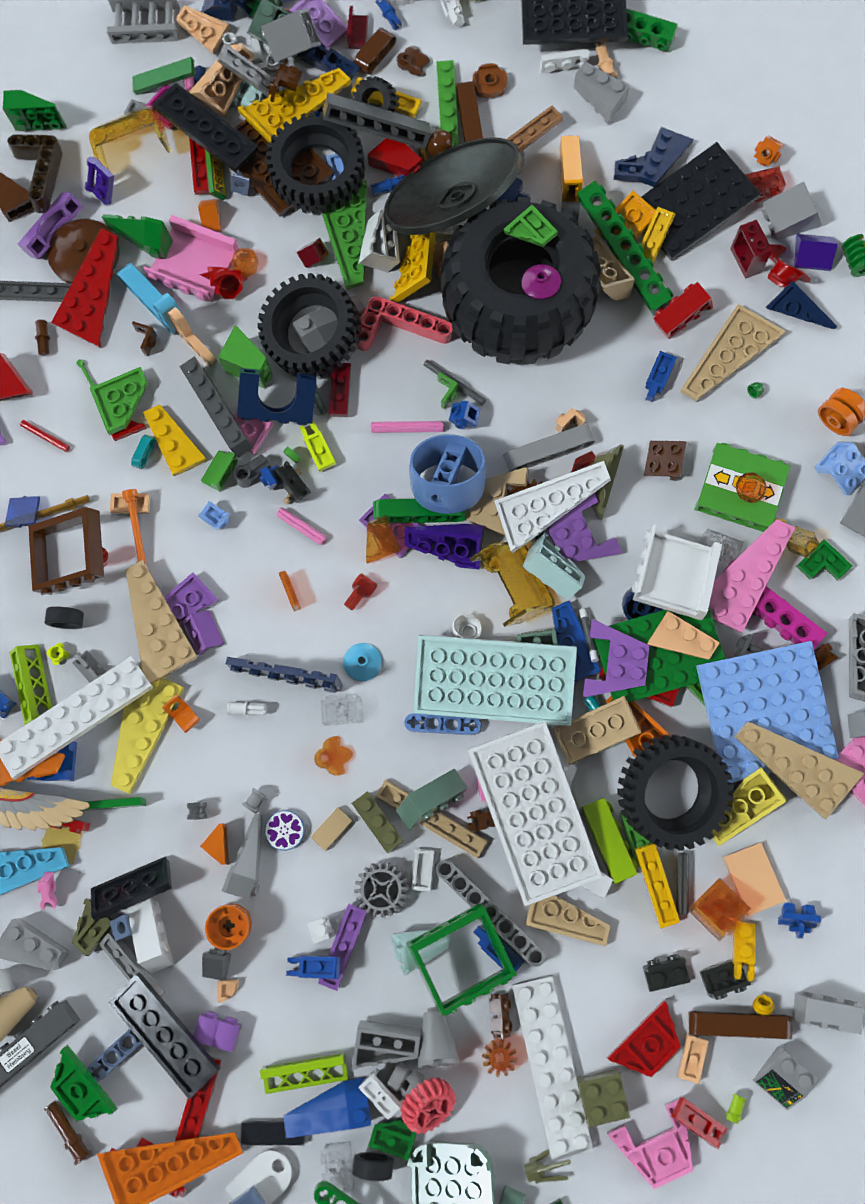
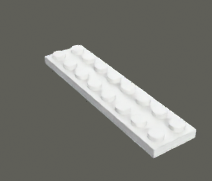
M130 656L0 742V759L11 777L16 780L153 689L133 657Z
M548 976L514 984L512 988L551 1160L593 1151L553 977Z

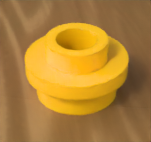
M759 995L753 1001V1009L761 1015H770L774 1011V1004L769 996Z

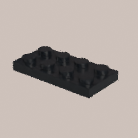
M165 856L92 887L91 917L93 920L98 921L106 918L109 915L172 889L170 865L167 857Z

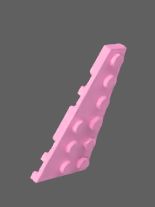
M776 520L714 581L709 603L713 620L743 633L795 527Z

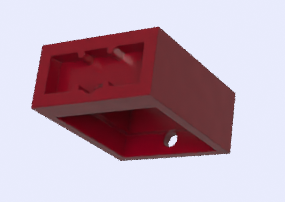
M757 219L739 227L730 248L745 279L762 273L773 251Z

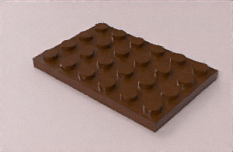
M245 119L234 128L258 146V151L238 172L243 177L250 179V185L274 212L281 217L292 209L293 205H286L285 200L279 198L272 185L266 162V151H268L267 146L269 142ZM312 148L300 153L294 160L291 169L293 179L306 185L325 184L334 175L330 167Z

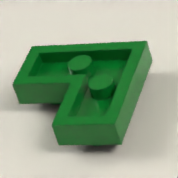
M825 539L796 565L809 580L822 568H825L836 580H839L853 566Z

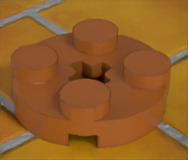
M493 63L481 65L479 70L473 74L477 95L480 98L502 96L507 86L505 70H501L498 68V65ZM489 78H491V80L494 82L488 83L487 81Z

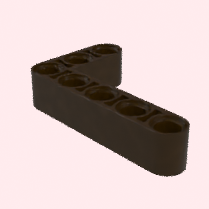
M11 135L7 139V143L16 159L37 160L28 198L35 212L45 213L50 208L62 159V150L59 142L53 135Z

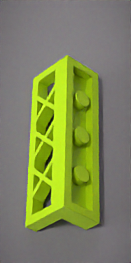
M39 644L16 646L9 652L24 725L40 716L37 710L39 704L43 705L47 711L52 708ZM34 650L35 659L33 661L28 659L25 651ZM31 667L38 671L39 677L37 679L30 676L29 670ZM35 686L42 689L43 695L41 698L34 694L33 688Z
M345 1053L266 1066L260 1069V1077L264 1079L265 1094L349 1079ZM342 1065V1076L335 1077L328 1072L331 1067ZM320 1069L324 1072L319 1080H314L308 1075L311 1070ZM300 1073L304 1077L299 1083L294 1084L287 1079L288 1076ZM279 1076L283 1080L279 1087L270 1088L269 1078Z

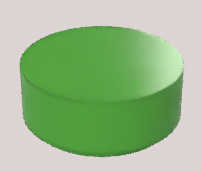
M288 446L283 451L294 463H298L302 459Z

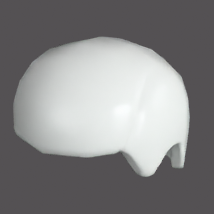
M461 613L454 618L452 629L455 637L480 638L482 633L481 622L474 615H464Z

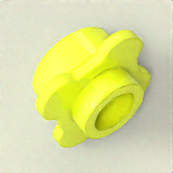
M57 643L46 652L47 656L52 659L53 665H59L62 660L68 659L70 655L69 652L65 651L64 644Z

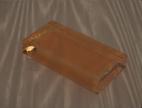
M285 570L279 572L294 612L300 610L301 606L289 575Z

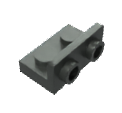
M679 954L667 956L666 961L660 962L659 959L647 961L648 965L643 966L649 992L690 983L685 964L687 962L686 958L680 957Z

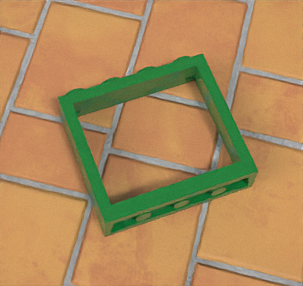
M481 904L473 906L406 943L432 1000L442 1016L454 1014L460 1006L472 1004L476 1001V997L482 994H490L494 991V987L499 984H507L512 977L517 975L485 907ZM479 918L503 969L442 1002L418 951Z

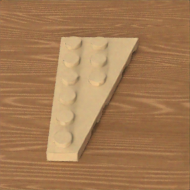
M141 560L126 569V576L142 671L152 685L197 659L198 656L148 567Z

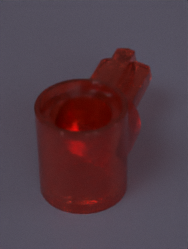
M359 574L352 584L354 591L344 605L348 609L354 610L363 597L369 598L373 594L377 583L364 574Z

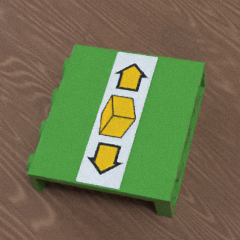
M716 443L712 451L714 453L700 497L696 502L694 510L764 532L774 522L790 465H786L785 462L780 460L767 459L766 456L761 454L749 453L746 449L733 448L727 443Z

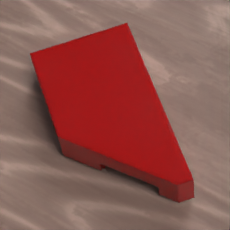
M130 420L127 428L111 435L114 441H118L147 428L143 423Z

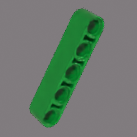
M378 499L373 502L374 522L381 524L461 522L466 519V510L452 514L437 513L424 508L416 499Z

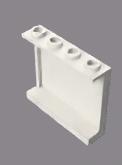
M654 524L650 531L647 530L644 541L647 544L646 547L642 548L640 558L643 560L642 564H638L636 570L638 580L634 581L631 592H634L633 600L702 620L708 612L722 544L714 542L712 547L660 533L655 531L657 525Z

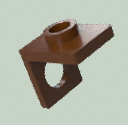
M133 321L132 325L135 330L146 334L140 349L145 356H149L151 349L155 347L157 334L153 327Z

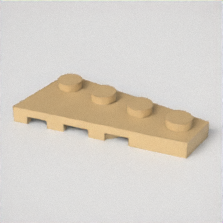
M555 895L530 904L525 923L526 926L603 946L607 944L610 925Z

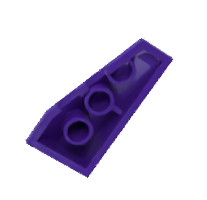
M450 524L405 527V546L425 554L435 555L442 561L448 560L460 568L480 569L484 525Z

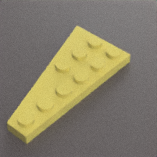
M165 678L152 684L153 689L124 707L111 786L128 794H131L170 717L162 707L176 694L180 697L184 690V687ZM177 702L171 705L170 710L175 708Z

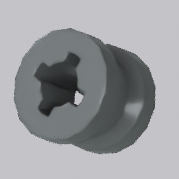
M207 802L187 803V808L189 809L187 820L207 819V814L205 813Z

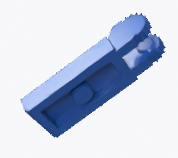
M319 956L289 957L287 959L288 963H299V971H286V976L339 979L341 958Z

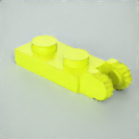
M312 421L310 427L314 434L308 436L303 425L299 428L304 437V442L319 472L336 465V462L321 431L318 430L315 422Z

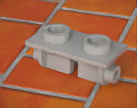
M88 650L82 654L78 652L74 655L75 661L72 663L89 683L106 673L105 669Z

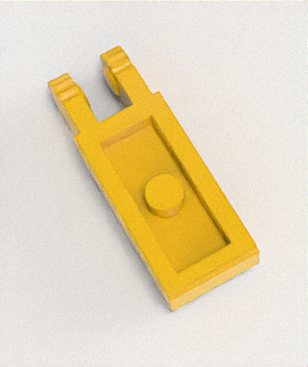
M734 921L732 964H734L735 979L741 978L742 965L747 966V980L751 982L754 980L756 924Z

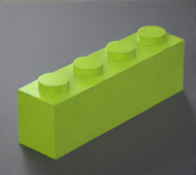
M602 798L581 807L609 877L613 879L612 884L638 875L636 872L638 865L634 858H630L628 850H630L629 844L626 839L621 837L620 831H622L619 821L617 819L614 820L612 816L614 810L610 801Z

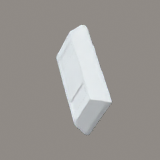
M415 849L411 890L431 892L435 851Z

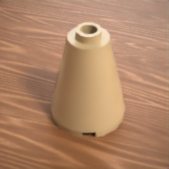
M24 986L0 997V1042L37 1003L35 999L38 996L32 987L28 989Z

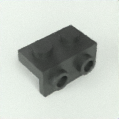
M732 960L699 971L708 996L711 998L715 997V1000L726 998L727 993L735 991V993L746 991V986L751 985V982L747 980L743 966L741 978H734V964H732Z

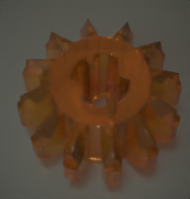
M493 1039L491 1040L493 1048L485 1045V1049L489 1053H482V1057L488 1059L483 1062V1066L491 1065L488 1069L489 1074L496 1069V1077L500 1076L501 1070L507 1076V1067L512 1071L515 1069L510 1062H517V1058L512 1057V1055L516 1054V1049L509 1050L511 1047L510 1042L503 1046V1039H500L499 1045H496V1041ZM497 1053L499 1055L500 1053H503V1062H501L500 1060L499 1063L496 1062L495 1055Z

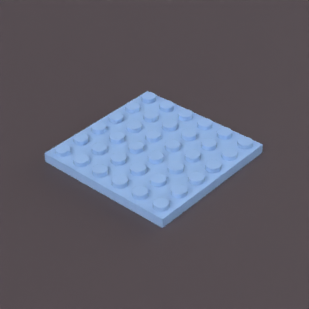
M812 641L696 665L715 752L723 758L721 761L727 764L728 769L725 771L732 775V779L727 780L728 782L742 781L759 768H762L767 774L773 773L734 738L746 722H751L831 759H839Z

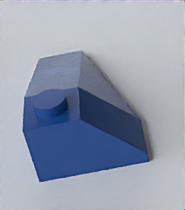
M364 1077L342 1081L312 1100L284 1114L286 1138L371 1126L367 1096L358 1088L363 1083Z

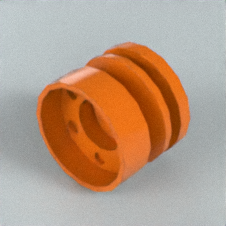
M228 903L221 905L212 911L206 920V937L218 949L230 950L237 948L248 938L251 932V916L246 908L239 904ZM229 920H231L232 924L235 923V927H233L231 931L229 930V927L225 926V924L228 923Z

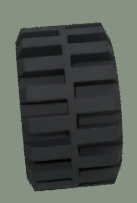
M369 76L366 77L367 80L362 79L360 81L361 85L357 84L355 86L357 90L352 93L355 98L351 100L368 104L370 95L375 91H380L383 95L381 108L395 113L398 112L395 109L396 107L399 108V103H397L399 96L396 94L397 91L392 87V84L377 76L373 78Z

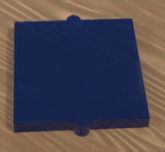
M23 496L20 498H10L4 526L6 528H21L22 526L35 524L40 497Z

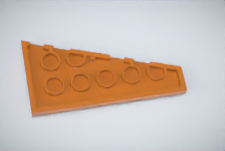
M231 1132L97 1153V1157L115 1204H149L243 1154V1150L236 1133Z

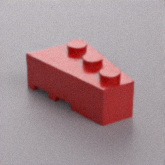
M697 281L694 285H688L682 295L674 297L669 302L670 305L665 309L661 308L658 310L653 320L669 339L687 326L686 324L693 318L695 320L700 318L699 313L706 308L710 311L713 308L712 298Z

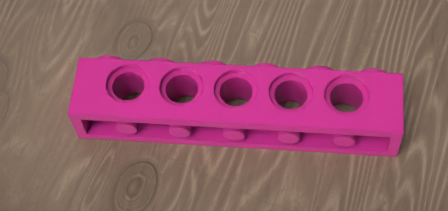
M733 560L725 568V570L734 562ZM767 586L752 615L763 619L766 626L776 629L786 641H791L794 644L812 641L814 650L827 634V632ZM765 605H770L773 613L766 611ZM781 617L787 618L788 625L782 623ZM797 629H801L804 632V637H800L797 634Z

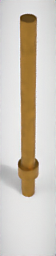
M88 495L76 499L70 498L65 500L64 503L1 523L0 532L67 509L69 511L76 509L77 506L90 502V498Z

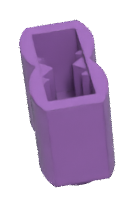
M206 1011L205 1014L202 1013L199 1016L194 1037L201 1044L233 1052L242 1024L237 1023L238 1019L226 1016L225 1019H221L217 1013Z

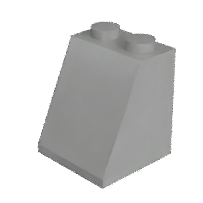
M309 9L297 10L261 26L263 39L267 41L270 48L268 50L269 55L275 62L321 45Z
M804 181L762 202L765 208L761 210L765 220H770L769 230L772 236L776 234L778 240L822 226Z

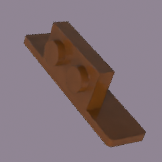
M285 59L283 64L280 63L279 70H277L276 76H274L270 84L268 94L271 95V102H274L280 87L296 92L301 81L303 71H300L295 66L288 67V59Z

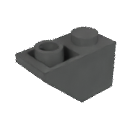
M216 947L214 949L210 948V951L203 952L202 977L225 980L231 954L226 953V950Z

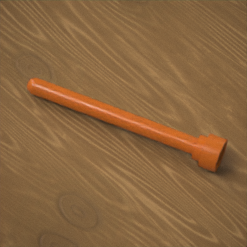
M137 489L122 491V496L129 507L138 562L143 560L146 564L135 503L138 498Z

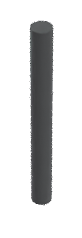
M428 359L424 362L423 366L435 374L440 372L456 381L460 391L482 406L485 404L487 399Z

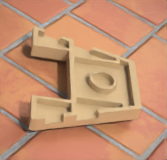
M521 468L487 478L483 496L477 504L467 509L466 520L476 525H484V528L506 536L494 501L506 497L508 486H527L528 468Z

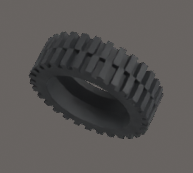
M310 112L311 117L306 118L305 113L300 114V120H297L295 116L291 118L292 124H289L288 121L283 123L284 130L280 127L276 130L277 136L273 134L271 137L272 143H268L266 162L274 190L278 193L281 200H285L286 205L290 206L292 204L293 209L297 211L300 207L303 213H308V209H311L312 214H317V209H321L322 214L327 213L326 208L330 207L332 212L336 211L337 204L342 208L345 206V199L351 202L353 200L352 194L357 195L359 192L358 187L361 188L363 185L362 179L365 178V162L361 140L357 137L355 129L351 130L350 127L323 120V112H320V117H316L315 112ZM314 147L327 148L334 151L341 158L344 166L343 172L328 183L306 185L295 181L292 177L291 169L294 160L307 149Z
M308 273L307 278L303 274H299V280L297 281L294 277L288 278L290 282L288 285L284 281L281 282L282 289L279 291L275 287L272 290L275 294L273 298L269 295L267 296L266 300L269 304H263L261 307L265 313H259L258 316L262 322L258 323L257 326L261 331L258 333V336L262 340L261 345L266 353L288 374L290 372L293 376L297 377V373L316 375L318 373L321 377L326 376V370L330 373L335 372L333 368L335 365L341 368L343 366L341 362L343 358L348 362L351 358L348 355L349 351L355 352L356 348L353 343H359L360 339L356 334H361V328L359 327L361 325L360 314L348 293L337 281H333L328 276L325 279L322 274H317V277H315L313 273ZM310 306H324L333 311L337 317L338 325L332 338L323 347L306 354H300L291 347L288 340V329L292 319L298 312Z
M673 734L672 737L661 735L662 740L654 737L651 739L652 744L648 742L641 744L644 749L643 751L637 748L633 751L636 755L635 759L628 757L626 760L630 764L628 769L622 767L621 772L626 776L625 778L619 777L618 783L623 786V789H617V794L623 798L618 800L619 806L624 808L621 810V813L627 818L626 822L633 827L634 831L658 847H665L674 851V848L678 851H684V846L688 849H694V842L701 846L705 844L704 837L709 840L714 837L711 832L713 829L717 832L722 829L718 825L720 820L726 823L728 817L724 816V812H731L732 809L727 802L734 800V795L728 793V790H734V784L727 781L732 779V775L725 771L728 769V766L721 761L723 758L719 754L714 753L715 750L705 744L685 736L681 737ZM678 760L685 762L692 768L698 781V793L694 804L686 813L676 818L664 819L655 816L645 803V791L651 775L666 761Z

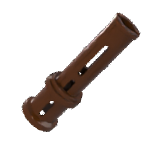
M56 1100L44 1108V1111H46L65 1142L64 1148L69 1150L76 1166L87 1158L92 1151L88 1150L81 1140L82 1135L76 1134Z

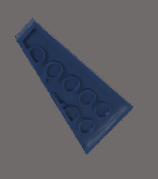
M227 657L225 663L230 668V671L241 673L244 670L248 671L249 675L260 677L261 674L267 675L268 679L279 681V678L287 680L286 683L298 685V682L305 684V687L317 689V686L324 688V691L335 693L336 690L341 691L343 685L338 675L330 673V677H327L326 674L320 671H312L309 674L307 670L276 664L272 668L271 665L264 662H258L255 665L250 660Z

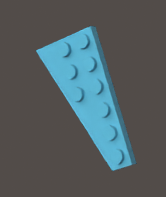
M64 848L0 852V896L41 879L45 872L55 873L70 867Z

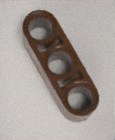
M380 27L356 54L353 63L360 66L359 70L365 74H371L394 47L396 36Z

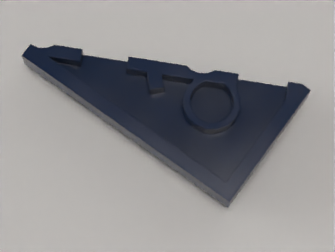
M793 281L766 306L768 310L831 329L838 327Z

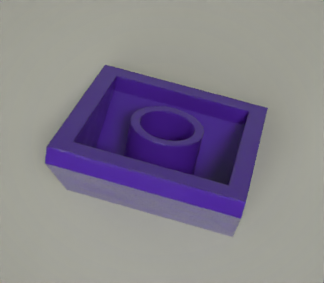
M797 233L794 268L831 271L838 243L834 237Z

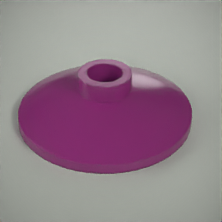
M535 265L529 268L522 277L524 292L534 299L552 297L558 292L561 285L560 274L549 265Z

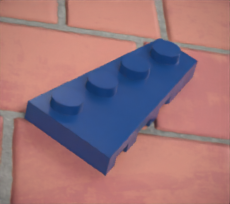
M570 601L552 607L551 612L554 630L556 631L557 645L577 646L574 683L599 673L601 670L598 663L591 662L585 634Z

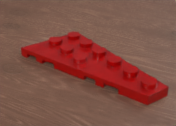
M102 228L51 321L53 325L99 348L101 347V333L104 329V316L107 312L111 289L110 281L111 277H113L112 269L119 242L118 236Z

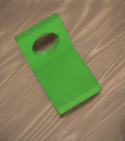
M439 372L437 374L438 382L449 388L441 400V408L445 409L449 402L452 403L455 400L458 383Z

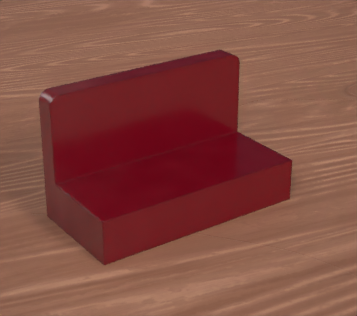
M350 6L347 27L348 48L361 49L366 44L368 16L354 15V8Z

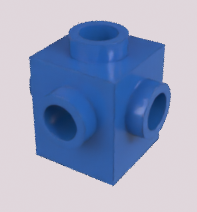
M469 401L454 403L448 421L455 424V427L458 429L477 426L481 409Z

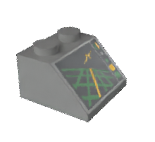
M779 1047L775 1049L753 1079L758 1086L786 1110H789L806 1098L819 1080L785 1050Z

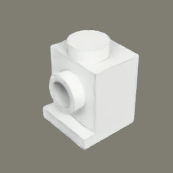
M330 916L307 924L313 944L336 936Z

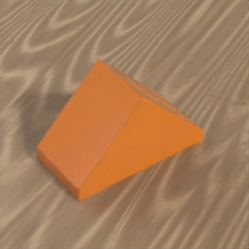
M218 199L200 201L198 210L202 227L215 232H221Z
M223 823L218 824L200 846L221 865H229L227 824Z

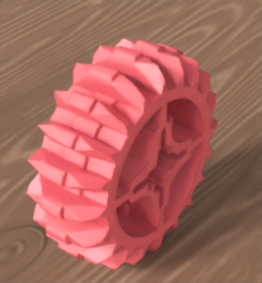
M432 1077L429 1081L425 1079L422 1084L418 1083L416 1088L411 1089L410 1094L405 1095L406 1100L402 1102L400 1109L401 1117L405 1125L412 1132L415 1131L417 1134L421 1132L425 1134L428 1130L432 1132L435 1127H439L442 1122H445V1119L451 1116L450 1112L455 1109L454 1104L457 1101L454 1090L448 1082L440 1077L436 1079Z

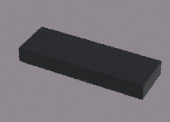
M284 1121L241 1122V1145L305 1144V1136L286 1138Z

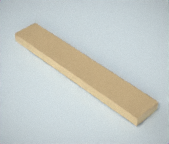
M385 780L375 797L397 809L409 793ZM439 811L428 820L420 823L477 859L488 843L484 838Z

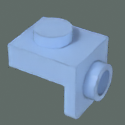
M208 501L198 517L217 530L220 527L223 529L227 525L230 514L221 510L211 501Z

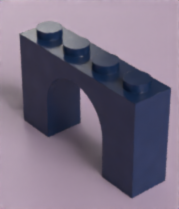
M240 368L237 417H241L242 420H252L254 418L262 422L276 420L282 424H288L289 422H297L298 425L312 424L316 375L297 373L295 395L292 401L284 407L273 408L263 403L258 395L259 370Z

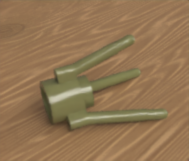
M547 1149L538 1156L529 1158L530 1163L524 1164L527 1179L529 1182L535 1181L536 1184L568 1180V1176H542L545 1175V1171L570 1164L571 1160L568 1159L543 1166L542 1162L538 1161L550 1154L549 1149Z

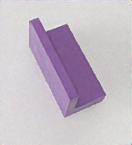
M209 610L191 613L182 621L197 656L203 655L209 648L221 646L224 643Z

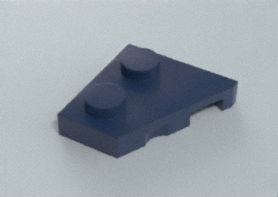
M650 151L645 152V155L641 157L634 155L627 159L615 161L613 180L639 182V175Z

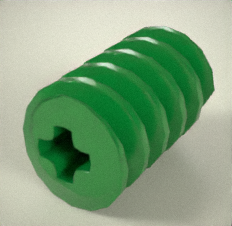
M857 234L848 238L841 247L853 277L865 275V247H863L865 246V240H862L864 238L863 234Z

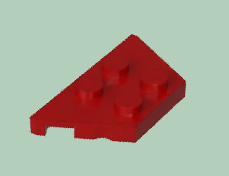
M663 1000L607 1056V1059L652 1077L681 1048L667 1003Z

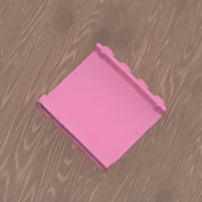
M171 215L169 223L172 229L169 234L173 239V243L166 259L159 257L155 259L152 267L144 266L143 269L147 278L153 282H161L168 288L179 289L183 294L194 295L201 301L207 300L212 302L216 294L214 291L215 287L210 286V280L199 274L208 272L207 267L229 268L239 250L236 239Z

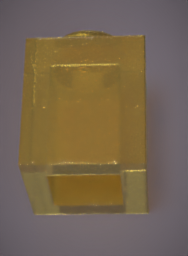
M794 526L795 529L786 546L790 552L809 558L819 545L814 532Z

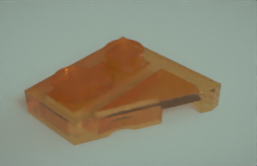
M385 515L367 523V564L401 550Z

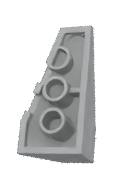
M354 295L350 298L356 305L360 317L366 308L357 295ZM323 307L304 315L292 324L308 353H311L323 347L332 338L336 331L338 320L333 311Z

